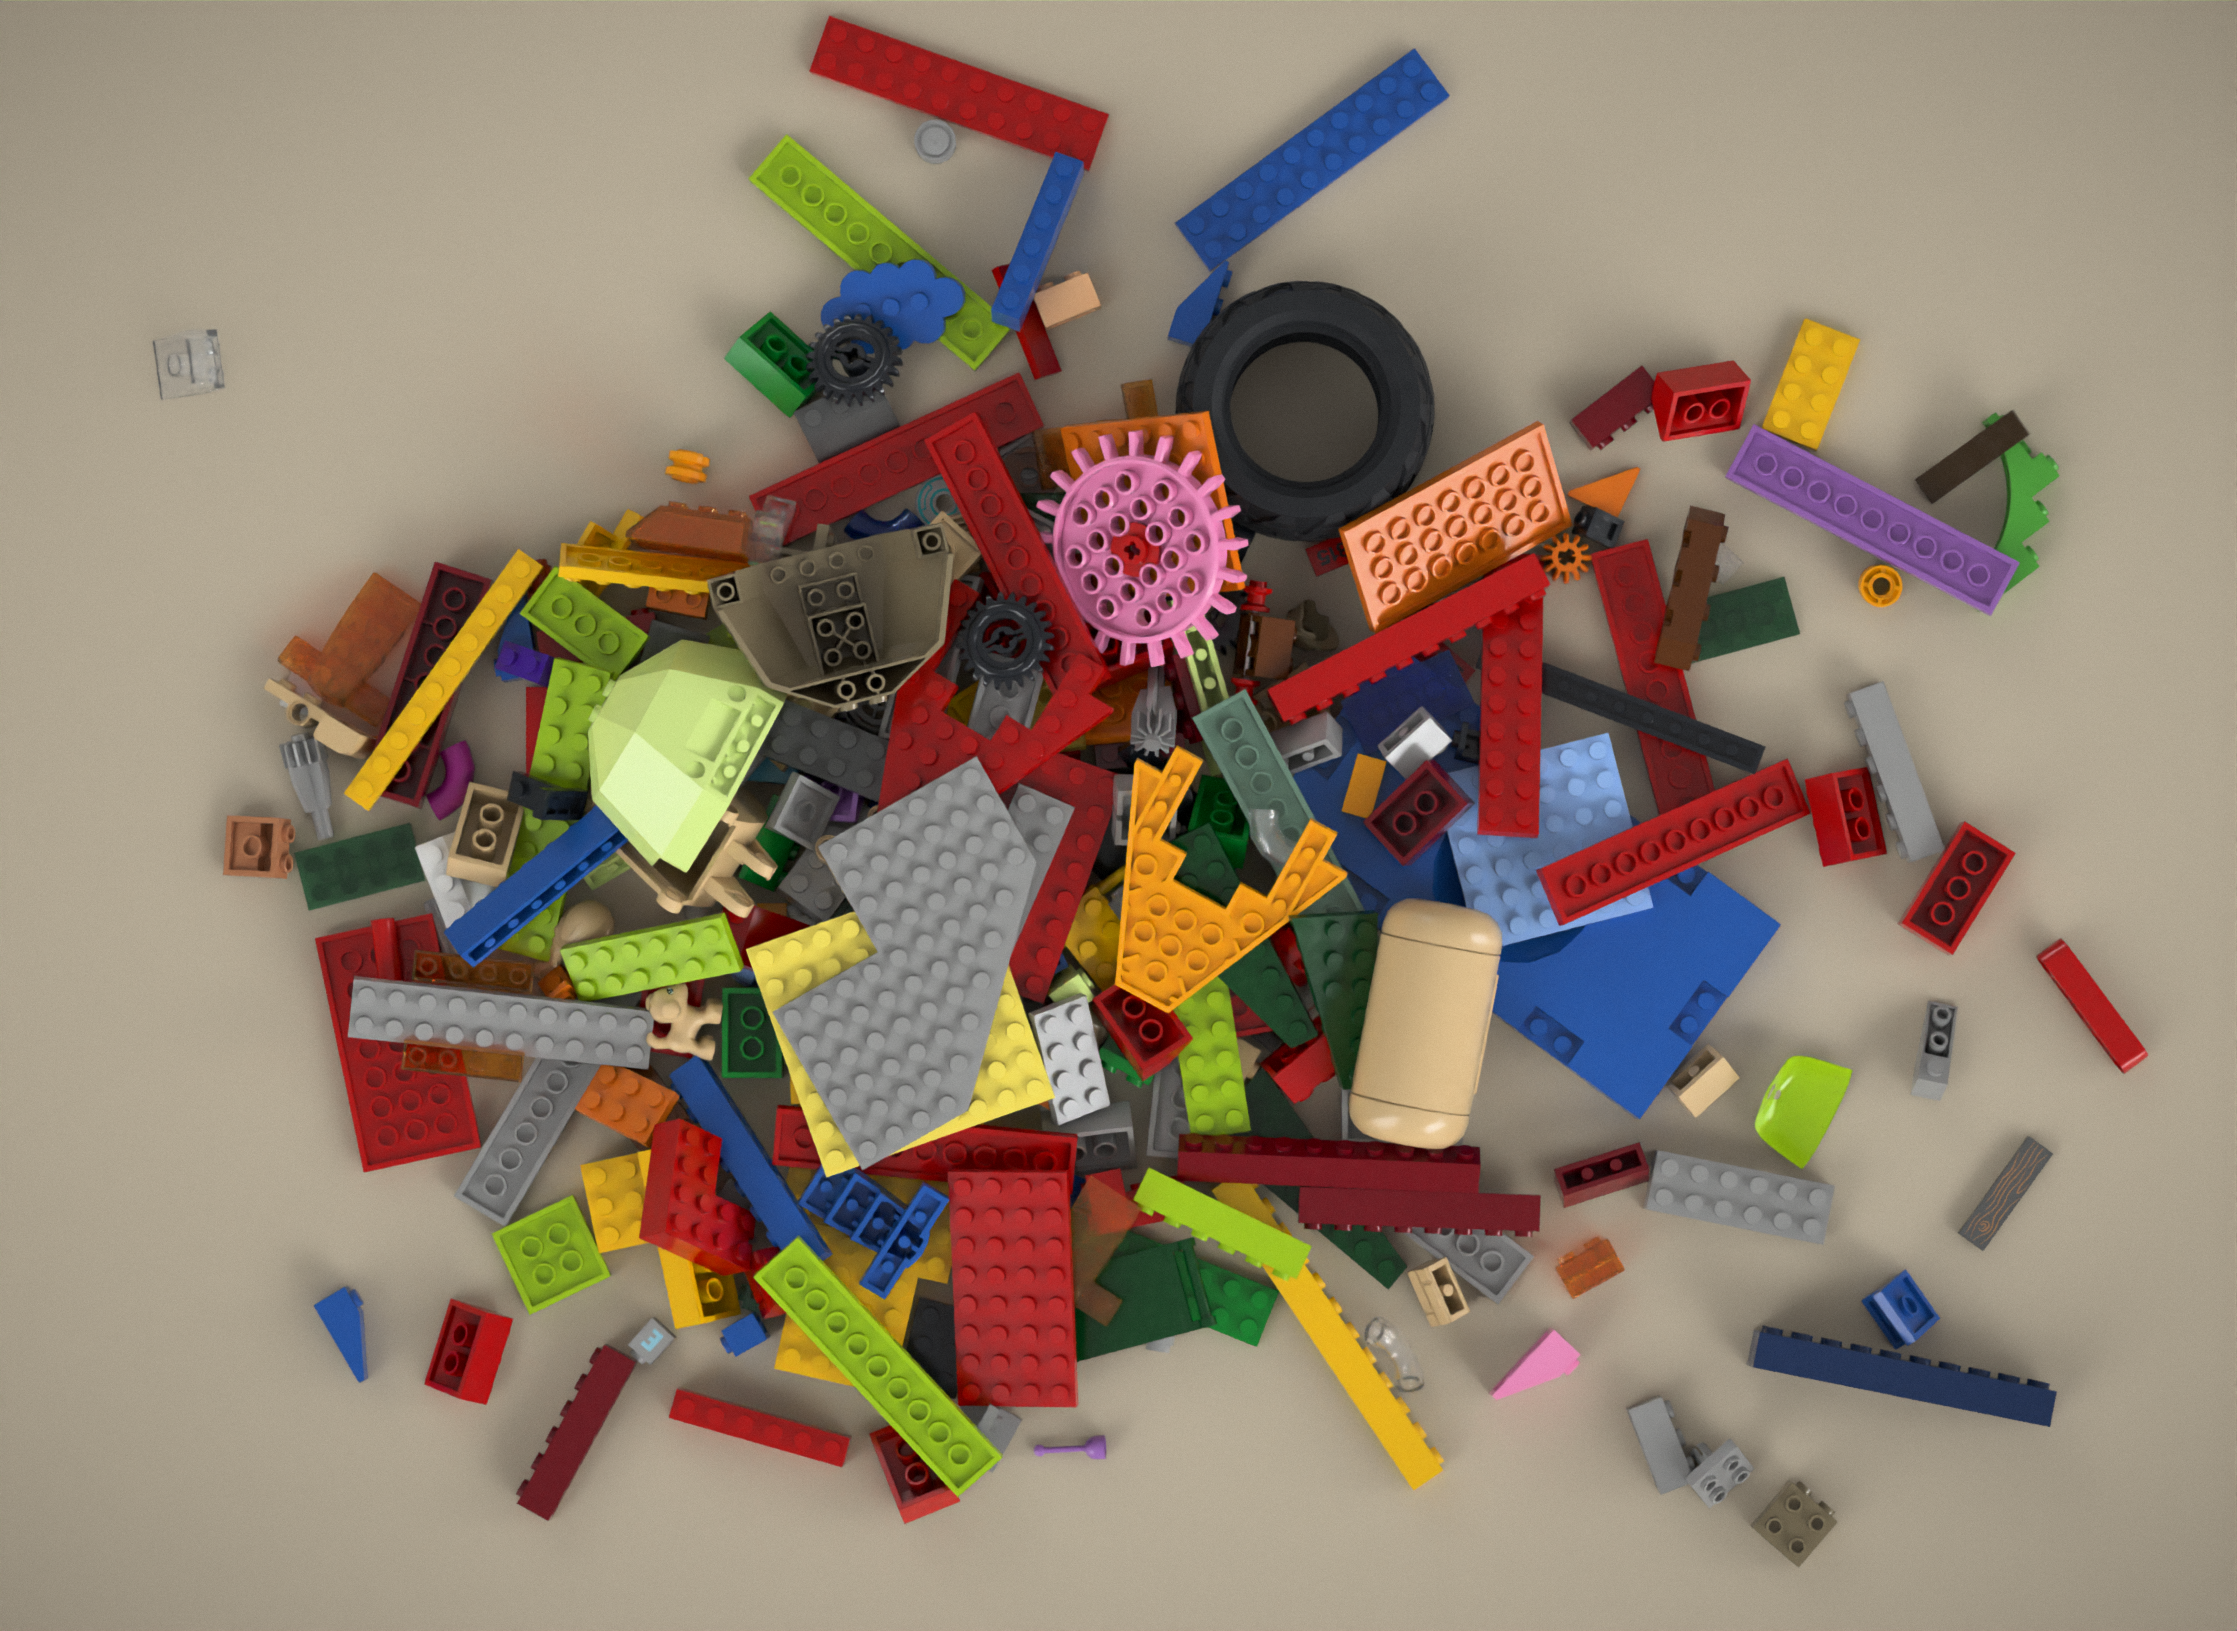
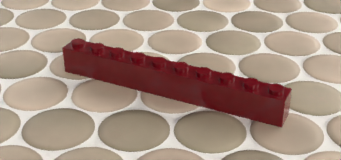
M1179 1134L1177 1181L1478 1194L1481 1166L1480 1147L1452 1145L1445 1149H1426L1379 1141L1360 1142L1320 1140L1317 1138L1291 1139L1288 1137H1244L1226 1134Z

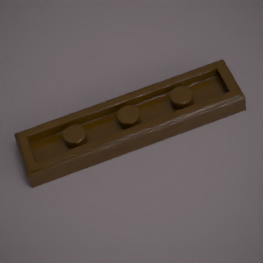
M2011 410L1916 478L1915 481L1933 504L2025 439L2030 433L2015 411Z

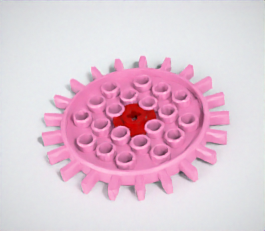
M1143 430L1130 431L1128 440L1129 455L1119 457L1112 434L1100 436L1098 438L1105 461L1095 465L1085 448L1075 449L1071 453L1083 474L1076 481L1062 470L1054 471L1050 475L1053 481L1066 494L1061 504L1048 499L1037 502V508L1056 517L1053 533L1044 531L1040 532V535L1045 544H1052L1053 560L1085 624L1089 623L1098 630L1094 642L1100 653H1104L1110 637L1121 640L1120 665L1126 666L1134 663L1136 643H1147L1151 667L1165 664L1161 640L1171 637L1180 658L1189 657L1194 653L1184 631L1194 626L1206 641L1215 639L1219 634L1204 615L1211 606L1226 615L1235 613L1237 609L1232 602L1218 593L1223 580L1239 583L1247 579V574L1239 570L1227 568L1226 561L1227 550L1235 551L1249 546L1248 539L1238 537L1226 539L1222 520L1238 514L1241 508L1239 505H1231L1217 510L1210 494L1224 482L1225 478L1222 474L1208 478L1203 485L1191 475L1202 455L1198 450L1189 452L1181 466L1169 461L1174 437L1170 435L1160 437L1156 454L1151 456L1144 454ZM1125 475H1128L1131 479L1130 489L1124 484ZM1163 484L1169 489L1168 498H1165L1162 494ZM1104 491L1108 493L1110 498L1108 506L1102 499ZM1141 500L1147 505L1146 515L1140 510ZM1082 508H1085L1088 513L1087 522L1081 517ZM1179 509L1185 515L1184 524L1178 520L1177 513ZM1119 517H1122L1125 521L1126 527L1124 531L1118 525ZM1157 526L1163 531L1162 540L1156 536ZM1098 533H1100L1103 536V547L1099 546V544L1097 543L1096 538ZM1195 535L1201 540L1200 549H1197L1193 543ZM1076 549L1082 554L1081 563L1075 558ZM1173 551L1179 556V564L1177 566L1171 558ZM1114 558L1119 562L1120 565L1118 573L1113 569L1112 561ZM1151 567L1157 572L1156 582L1150 577ZM1092 574L1098 580L1097 588H1094L1091 584ZM1188 577H1191L1195 582L1194 591H1191L1187 585ZM1129 584H1132L1135 588L1134 598L1128 592ZM1167 593L1173 598L1172 607L1166 603L1165 597ZM1108 600L1114 606L1112 614L1107 610L1106 604ZM1145 609L1151 614L1150 623L1144 618Z

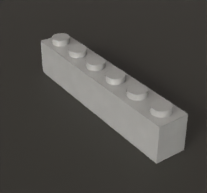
M1884 681L1847 694L1848 701H1845L1844 705L1849 718H1855L1858 729L1854 730L1860 747L1865 745L1869 756L1865 758V763L1869 773L1876 775L1879 784L1875 786L1877 796L1881 803L1885 802L1889 813L1885 814L1890 830H1896L1899 841L1896 842V848L1900 858H1906L1907 863H1911L1944 851L1943 842Z

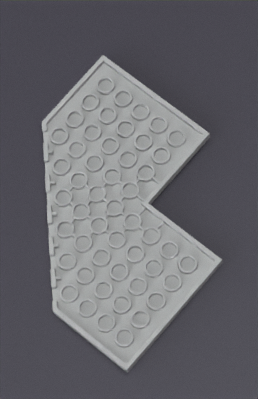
M977 756L818 846L875 946L877 953L802 994L772 1013L862 1170L965 1113L970 1106L1037 863Z

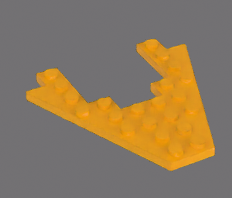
M1178 745L1163 771L1137 758L1134 764L1115 985L1166 1013H1170L1289 922L1288 915H1298L1344 880L1348 874L1347 871L1324 859L1338 832L1310 818L1268 896L1240 882L1229 904L1225 907L1173 879L1187 852L1163 840L1161 837L1203 763L1202 758Z

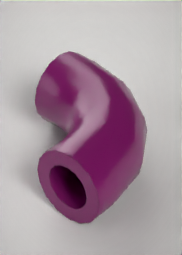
M466 740L458 742L439 753L446 769L445 778L442 784L434 791L428 793L426 797L433 812L440 821L450 816L463 805L469 782H474L475 765Z

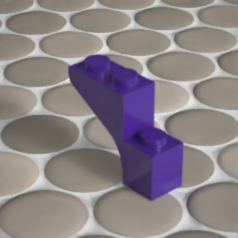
M505 640L495 669L548 688L554 657Z

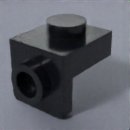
M1463 722L1460 730H1454L1451 747L1456 748L1454 759L1479 764V731L1468 729L1469 723Z

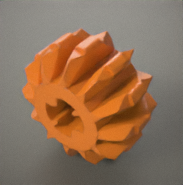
M1564 533L1562 536L1563 543H1561L1558 537L1554 535L1551 540L1555 548L1549 544L1543 546V549L1551 555L1540 557L1541 561L1550 562V565L1543 569L1544 572L1548 573L1554 569L1556 572L1551 578L1553 581H1556L1559 575L1563 574L1564 584L1569 583L1570 573L1575 581H1579L1581 577L1577 569L1584 573H1587L1589 570L1581 562H1588L1592 559L1591 555L1581 554L1589 548L1588 544H1583L1578 548L1576 544L1580 541V536L1576 535L1572 543H1570L1569 534ZM1566 551L1572 554L1570 559H1574L1573 564L1568 562L1566 565H1562L1560 563L1562 558H1558V554L1564 555Z

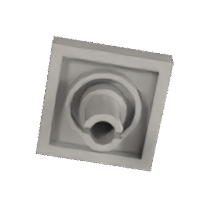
M1728 1439L1714 1453L1704 1442L1697 1444L1703 1455L1695 1448L1690 1453L1699 1466L1686 1476L1685 1480L1709 1508L1723 1501L1727 1493L1737 1484L1743 1483L1754 1470V1467L1731 1439Z

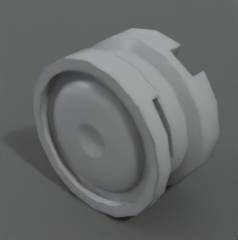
M929 120L922 123L917 129L914 136V144L918 155L925 162L941 164L948 161L954 154L956 138L953 129L946 122Z

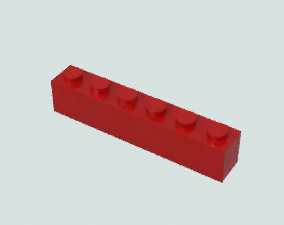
M681 1387L676 1390L669 1414L670 1419L838 1467L844 1466L852 1436Z

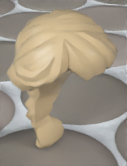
M585 900L568 908L559 923L554 927L555 937L552 939L553 944L550 949L551 956L549 961L538 960L534 963L535 976L542 979L554 968L562 964L563 957L560 949L563 945L613 935L615 920L608 907L595 900Z

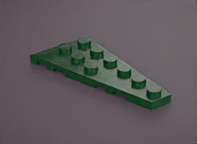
M1370 910L1288 915L1290 924L1294 929L1298 950L1303 959L1304 971L1316 1011L1319 1012L1322 1022V1031L1331 1052L1330 1057L1339 1087L1343 1090L1351 1089L1376 961L1378 913Z

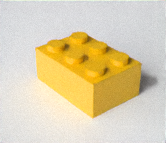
M638 1153L580 1165L598 1252L604 1253L649 1243L639 1238L645 1186Z

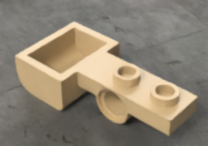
M281 678L280 681L268 679L263 689L288 703L286 716L292 724L308 729L317 726L313 734L314 738L338 753L362 760L368 759L371 756L377 741L376 738L320 707L321 700L307 692L304 696L295 691L297 686L284 678ZM307 706L308 716L301 721L300 711L303 707Z

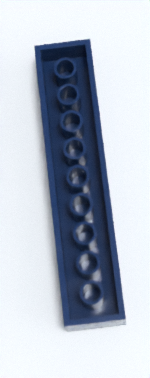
M1762 1325L1761 1331H1753L1747 1365L1753 1368L2047 1427L2051 1425L2057 1391L2049 1389L2050 1383L2027 1379V1384L2019 1383L2020 1377L1998 1373L1997 1378L1990 1377V1371L1968 1367V1372L1960 1371V1365L1939 1361L1938 1366H1933L1928 1358L1910 1355L1909 1360L1901 1359V1353L1880 1349L1879 1354L1871 1353V1347L1854 1343L1850 1344V1349L1844 1348L1841 1341L1821 1337L1820 1343L1812 1341L1813 1336L1792 1331L1791 1337L1782 1335L1783 1330Z

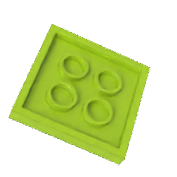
M574 1195L492 1233L493 1239L529 1315L612 1276L602 1253L598 1252L597 1243Z

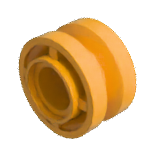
M677 449V451H669L668 458L673 462V465L666 466L665 475L671 476L673 480L690 484L706 483L707 475L702 472V468L709 467L711 459L704 457L701 453Z
M1875 564L1869 566L1859 577V593L1866 602L1873 606H1889L1895 603L1901 595V577L1897 571L1887 565ZM1884 577L1888 582L1887 590L1877 594L1873 590V582L1877 578Z

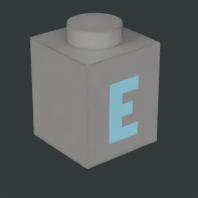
M653 1317L628 1344L632 1348L630 1354L642 1365L645 1362L651 1365L672 1343L676 1336L658 1319Z

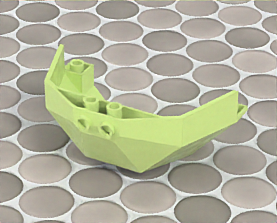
M682 639L623 673L616 681L609 680L602 693L606 697L602 706L596 704L588 720L593 722L588 730L591 794L595 804L651 866L660 858L687 873L730 805L779 714L787 693L764 686L741 650Z

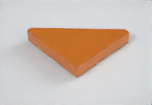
M1635 467L1570 490L1567 496L1589 507H1597L1618 518L1641 469Z

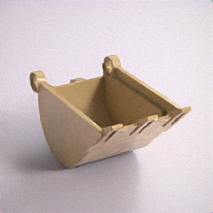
M591 784L584 816L596 805L592 800ZM743 786L736 792L727 810L687 873L660 858L651 866L629 841L616 851L659 894L656 898L657 903L672 913H679L684 905L713 907L718 901L735 915L747 918L755 902L733 876L740 864L747 865L757 874L766 877V881H769L778 867L756 840L758 833L768 819L765 808Z

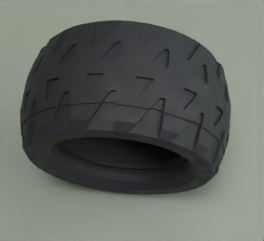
M1290 281L1273 284L1244 295L1223 309L1203 329L1194 342L1179 377L1175 414L1209 411L1221 473L1225 478L1224 487L1228 506L1239 505L1241 508L1238 514L1231 517L1234 522L1267 537L1284 541L1313 542L1341 537L1339 528L1407 492L1418 475L1429 450L1434 426L1435 403L1429 370L1418 345L1401 322L1386 308L1353 289L1337 284L1318 281ZM1311 342L1336 349L1360 367L1374 391L1378 408V425L1374 441L1356 464L1332 478L1314 482H1298L1273 475L1256 464L1248 456L1235 434L1231 420L1230 401L1239 378L1255 359L1281 345Z

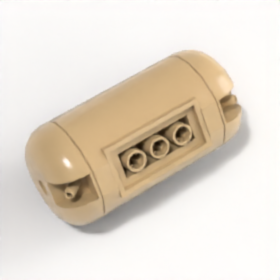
M1407 898L1395 903L1387 911L1382 924V933L1380 935L1352 1081V1092H1350L1349 1115L1353 1124L1363 1134L1373 1138L1418 1148L1445 1149L1456 1144L1464 1136L1470 1116L1468 1114L1471 1111L1473 1096L1477 1093L1499 978L1497 970L1500 960L1499 955H1501L1502 932L1498 923L1489 914L1477 909L1427 899Z

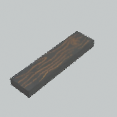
M2027 1136L1958 1234L1984 1251L2053 1153Z

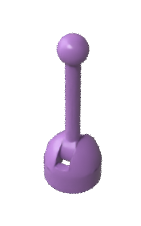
M1105 1435L1092 1436L1084 1445L1059 1447L1036 1445L1034 1447V1454L1039 1457L1045 1453L1085 1451L1091 1459L1098 1460L1106 1459L1107 1454Z

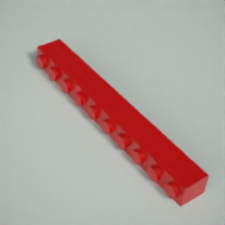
M1532 553L1267 689L1266 694L1281 723L1284 724L1289 721L1292 726L1306 719L1305 713L1315 707L1320 712L1334 704L1333 698L1343 694L1344 698H1347L1360 691L1358 685L1368 680L1372 685L1386 678L1385 672L1396 666L1398 671L1414 663L1413 657L1423 653L1424 657H1427L1440 650L1438 644L1448 639L1452 644L1466 637L1465 631L1471 627L1476 626L1477 630L1482 629L1494 622L1493 616L1501 612L1504 616H1507L1520 609L1518 603L1528 598L1532 603L1547 595L1545 590L1551 584L1535 553Z

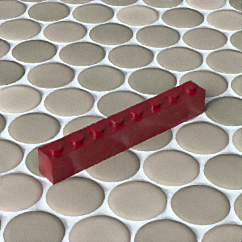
M1299 1186L1298 1223H1304V1229L1322 1230V1224H1334V1230L1352 1231V1225H1364V1231L1382 1232V1226H1394V1232L1412 1233V1227H1424V1233L1442 1234V1228L1454 1229V1234L1472 1235V1229L1485 1230L1484 1235L1502 1236L1503 1230L1515 1231V1237H1532L1533 1231L1540 1232L1541 1195L1473 1194Z

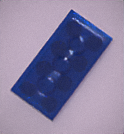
M1450 650L1444 651L1340 701L1366 756L1378 751L1377 745L1421 706L1438 722L1475 704Z

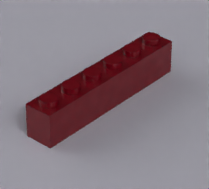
M605 1344L602 1349L599 1347L595 1349L589 1360V1363L593 1364L588 1375L582 1373L574 1387L579 1392L573 1402L569 1399L567 1400L560 1413V1416L564 1417L559 1428L552 1427L545 1440L549 1444L544 1454L538 1453L531 1465V1469L535 1471L530 1481L524 1479L516 1495L520 1496L517 1502L518 1505L547 1521L552 1519L638 1362L636 1359L609 1344Z

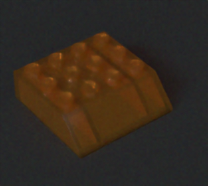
M669 501L668 506L660 505L629 528L625 535L635 548L725 561L753 563L758 528L752 519L748 518L746 512L728 510V515L719 514V511H716L717 508L699 506L698 510H691L685 503Z

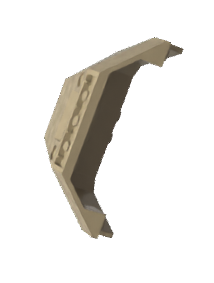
M943 523L873 535L758 563L706 581L715 613L764 686L832 708L840 707V712L858 708V702L869 700L870 705L887 701V695L894 694L944 644L954 553L949 552Z

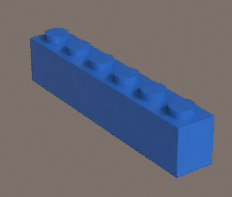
M1055 152L992 306V322L1020 332L1084 176L1083 161Z

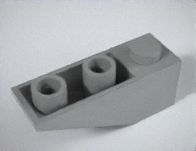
M1928 1001L1914 1067L1911 1095L1941 1100L1948 1085L1958 1007Z

